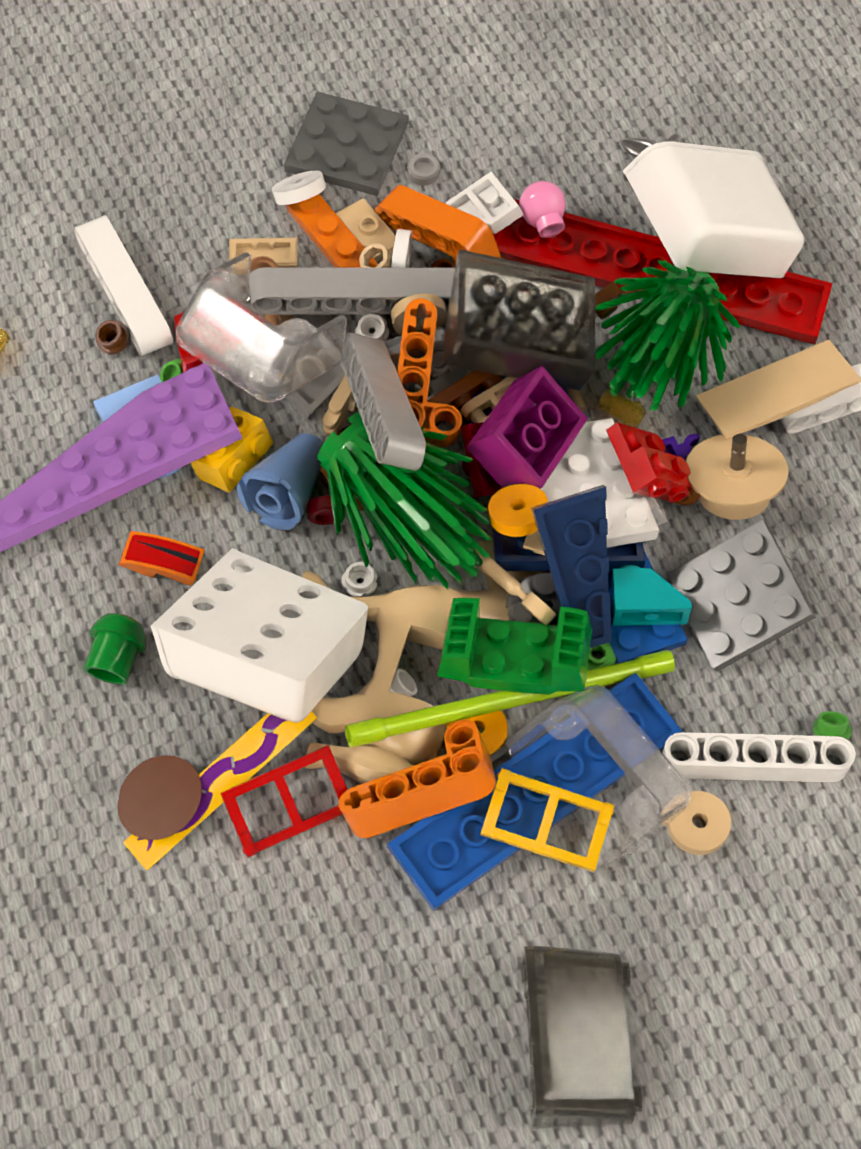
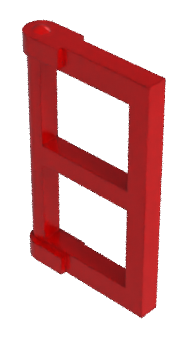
M329 745L220 792L243 847L242 851L246 854L247 858L343 815L339 806L336 805L302 820L284 779L285 775L322 760L339 800L348 788L345 785ZM274 781L292 825L254 842L235 798Z

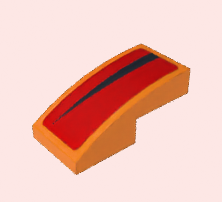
M130 531L118 565L148 577H154L157 573L192 586L195 582L205 549L168 537Z

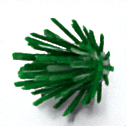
M658 261L667 271L651 267L642 269L647 274L658 277L616 279L614 284L625 285L620 290L639 291L622 294L620 298L600 303L595 308V310H603L643 298L642 302L605 319L601 323V328L603 329L615 325L609 334L616 335L593 352V357L595 359L603 357L622 340L624 344L607 364L609 370H612L615 366L619 370L610 381V392L613 396H617L628 381L631 385L626 392V396L632 398L636 395V398H642L654 381L655 385L657 383L658 385L649 408L650 411L658 409L670 378L672 381L674 380L676 372L677 379L673 396L679 394L678 407H683L686 404V397L691 389L694 370L697 367L698 361L699 370L701 371V385L704 386L707 383L706 338L708 336L717 377L721 382L724 377L723 372L726 370V364L720 344L727 350L726 340L731 343L732 336L720 313L734 327L739 329V323L736 318L720 302V300L727 301V298L718 291L719 287L712 276L707 272L695 271L687 266V271L681 270L667 261Z
M359 412L347 419L351 425L339 436L334 431L329 435L320 448L317 459L321 462L320 465L328 475L336 535L341 532L340 523L345 518L344 505L366 568L370 561L361 534L369 551H372L373 543L353 493L360 501L390 559L394 560L397 556L415 584L417 576L412 570V563L408 559V553L430 581L434 582L436 577L448 589L447 580L435 567V562L423 547L460 584L461 576L454 570L453 566L459 564L471 577L478 575V570L473 565L481 566L483 561L474 552V548L483 557H490V555L463 527L473 535L481 536L486 541L493 539L448 500L455 505H460L484 524L491 523L481 513L486 511L487 508L442 477L444 476L464 487H468L469 482L445 470L443 467L447 463L451 465L459 463L456 459L467 463L474 459L425 441L424 459L417 471L380 464L377 462ZM420 427L424 437L438 440L448 437L445 434L423 430L424 427Z

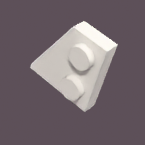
M492 172L445 202L452 207L483 220L494 234L524 215L519 205Z

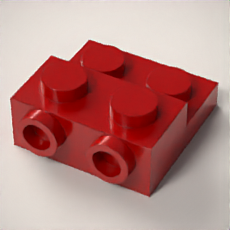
M619 422L606 429L633 493L671 503L681 501L689 495V491L693 488L687 477L691 474L687 462L680 456L664 452L665 445L657 434Z

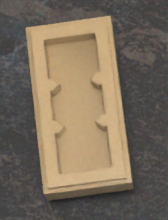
M364 198L336 213L364 248L370 244L377 243L383 245L391 255L393 254L396 235ZM381 253L373 256L377 263L384 260Z
M297 237L229 239L230 274L247 273L248 263L258 256L272 258L279 268H298Z

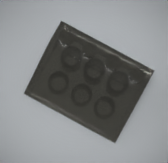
M459 250L445 327L444 364L513 378H519L543 366L560 387L580 391L596 370L595 278Z

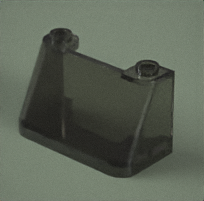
M524 946L520 967L521 981L525 983L524 999H526L531 1070V1128L632 1124L635 1112H642V1094L640 1086H633L624 989V987H630L629 963L622 962L620 954L547 946Z

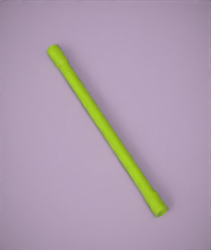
M669 650L639 656L634 660L587 670L584 691L622 682L635 672L641 679L673 672L675 670L674 657ZM502 690L386 718L377 717L345 725V735L349 747L353 748L383 741L391 736L577 692L557 691L551 695Z

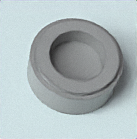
M416 154L408 161L407 175L417 185L433 184L440 176V163L431 154Z

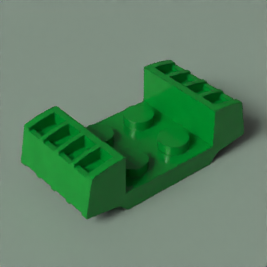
M453 598L448 615L437 677L462 681L474 688L551 695L557 691L584 692L592 635L588 612L560 606L558 625L548 624L546 626L539 623L480 618V598Z

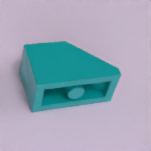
M625 565L619 569L612 570L609 584L612 626L678 625L688 623L692 610L691 601L651 568H640L636 565Z

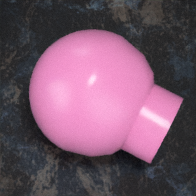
M537 181L526 187L519 201V207L524 214L523 218L526 222L537 228L542 238H550L561 233L565 229L562 217L566 209L565 196L562 190L554 183L548 181Z

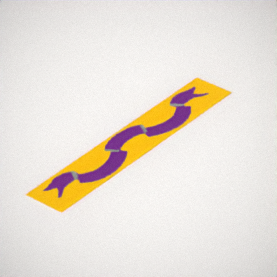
M311 711L301 722L294 723L267 713L199 774L202 787L200 804L191 821L183 829L172 836L158 840H146L132 834L123 842L124 845L146 871L149 870L223 803L220 792L249 780L317 719L315 714Z

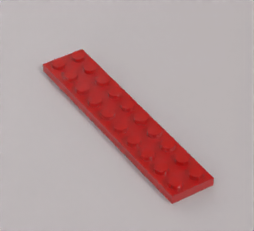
M514 199L515 202L519 205L520 200ZM564 212L562 217L565 229L558 235L550 238L540 237L537 228L528 224L523 216L498 233H493L502 261L528 268L547 269L551 274L602 288L618 278L658 277L642 271L645 267L667 271L658 261H667L674 265L662 241L657 236ZM789 271L786 272L783 278L707 272L716 281L719 287L718 291L727 298V301L720 300V302L736 318L739 325L816 344L833 283ZM616 284L619 289L622 288L623 286H625V285ZM621 290V292L624 293V294H626V293H631V292H635V291H639V290H634V291H623V290ZM720 313L721 318H722L723 320H725V321H728V320Z

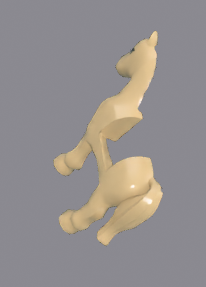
M484 539L478 542L490 557H483L474 548V552L483 561L482 565L478 567L486 577L487 590L470 591L446 589L440 585H411L383 594L351 597L368 606L367 620L374 622L376 625L378 647L372 679L359 693L347 697H323L312 710L317 717L313 722L314 725L330 734L341 733L345 731V725L377 717L386 718L433 707L425 701L390 691L405 643L410 641L442 650L453 598H480V618L509 620L508 608H506V600L509 593L482 570L483 564L488 559L494 560L493 540L486 541ZM306 570L302 575L305 579L329 588L318 574ZM507 571V573L517 581H520L525 577L540 573H550V571ZM447 723L391 736L383 741L353 748L329 745L340 772L363 784L437 758L438 750L444 740ZM309 743L305 755L327 744ZM319 760L315 763L306 766L305 768L315 769L325 767L323 765L322 760Z

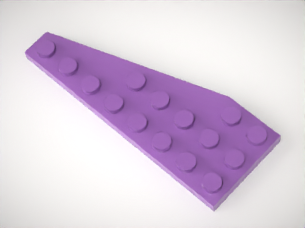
M208 362L143 391L0 501V552L242 439L243 437Z

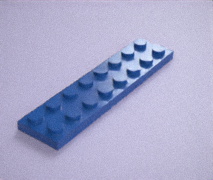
M635 672L494 770L496 783L498 780L497 774L501 771V768L510 770V772L593 799L664 749L665 743L671 735L683 731ZM509 783L495 827L535 840L549 796ZM495 787L488 796L422 819L388 843L387 848L433 911L521 850V848L480 835ZM559 800L550 829L578 810L580 806Z

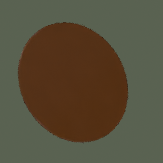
M170 755L153 757L139 764L126 777L120 788L117 809L123 826L134 836L146 840L163 839L179 832L191 821L200 804L202 787L197 771L186 760Z

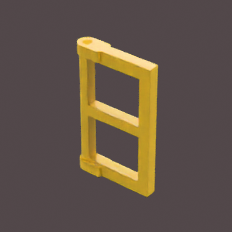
M501 768V771L497 774L498 780L480 835L594 873L611 816L614 814V804L604 803ZM509 783L549 796L536 841L495 827ZM559 800L599 813L586 857L546 844Z

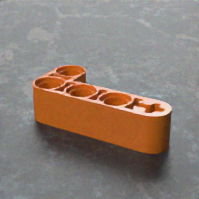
M399 184L375 208V212L388 227L395 231L398 229L412 230V239L452 256L457 268H496L501 262V256L489 226L478 217Z
M418 298L412 300L405 309L397 373L403 386L413 382L421 387L420 391L413 393L405 390L419 426L424 427L423 430L448 436L443 440L424 437L425 441L438 447H449L458 440L462 417L459 410L454 406L427 402L437 309L431 301ZM417 317L424 318L422 333L415 332ZM412 349H419L425 353V356L413 358L408 355V352ZM445 420L450 422L454 428L450 431H441L435 424Z
M464 719L452 723L446 729L444 741L447 754L357 785L345 791L339 799L338 806L354 835L359 838H370L488 796L496 785V779L490 753L476 724L471 720Z

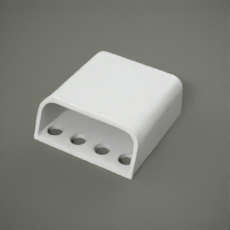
M660 142L644 149L623 170L672 262L681 270L687 271V266L699 272L783 278L803 247L804 235L769 172L764 158L759 152L681 142Z
M232 548L151 625L162 665L169 676L184 680L287 721L297 723L308 716L359 656L364 642L368 606L359 600ZM227 584L233 587V589L230 591H219L213 586ZM208 603L214 608L202 611L196 609L194 605ZM185 622L193 625L194 628L191 630H178L173 625Z

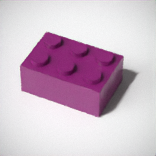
M540 366L512 382L466 448L502 488L514 484H529L541 489L588 418L546 369Z

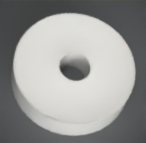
M307 171L278 182L272 187V193L278 205H289L318 195L326 188V183L321 171Z
M398 229L394 242L391 268H409L412 252V230Z

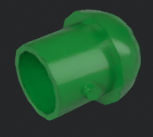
M107 613L100 617L89 630L91 637L94 639L83 669L85 673L101 681L124 685L128 682L137 653L146 650V634L142 624L134 618L121 613Z

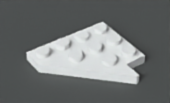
M612 418L589 421L584 424L541 490L546 494L548 502L605 485L607 492L605 506L608 521L607 547L657 539L659 528L646 497L633 493L606 429L615 424Z

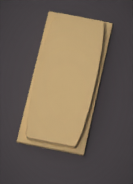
M826 340L698 394L696 398L723 436L729 439L736 434L766 425L818 403L846 388L860 383L861 377L832 342Z

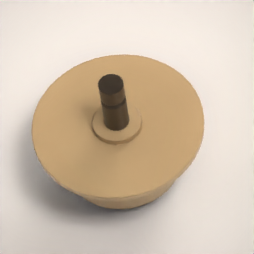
M736 434L729 439H726L723 435L708 438L695 446L686 460L691 474L687 477L692 488L700 494L699 500L710 513L725 519L742 520L760 514L767 508L770 500L783 490L788 479V464L783 454L767 441L745 434Z

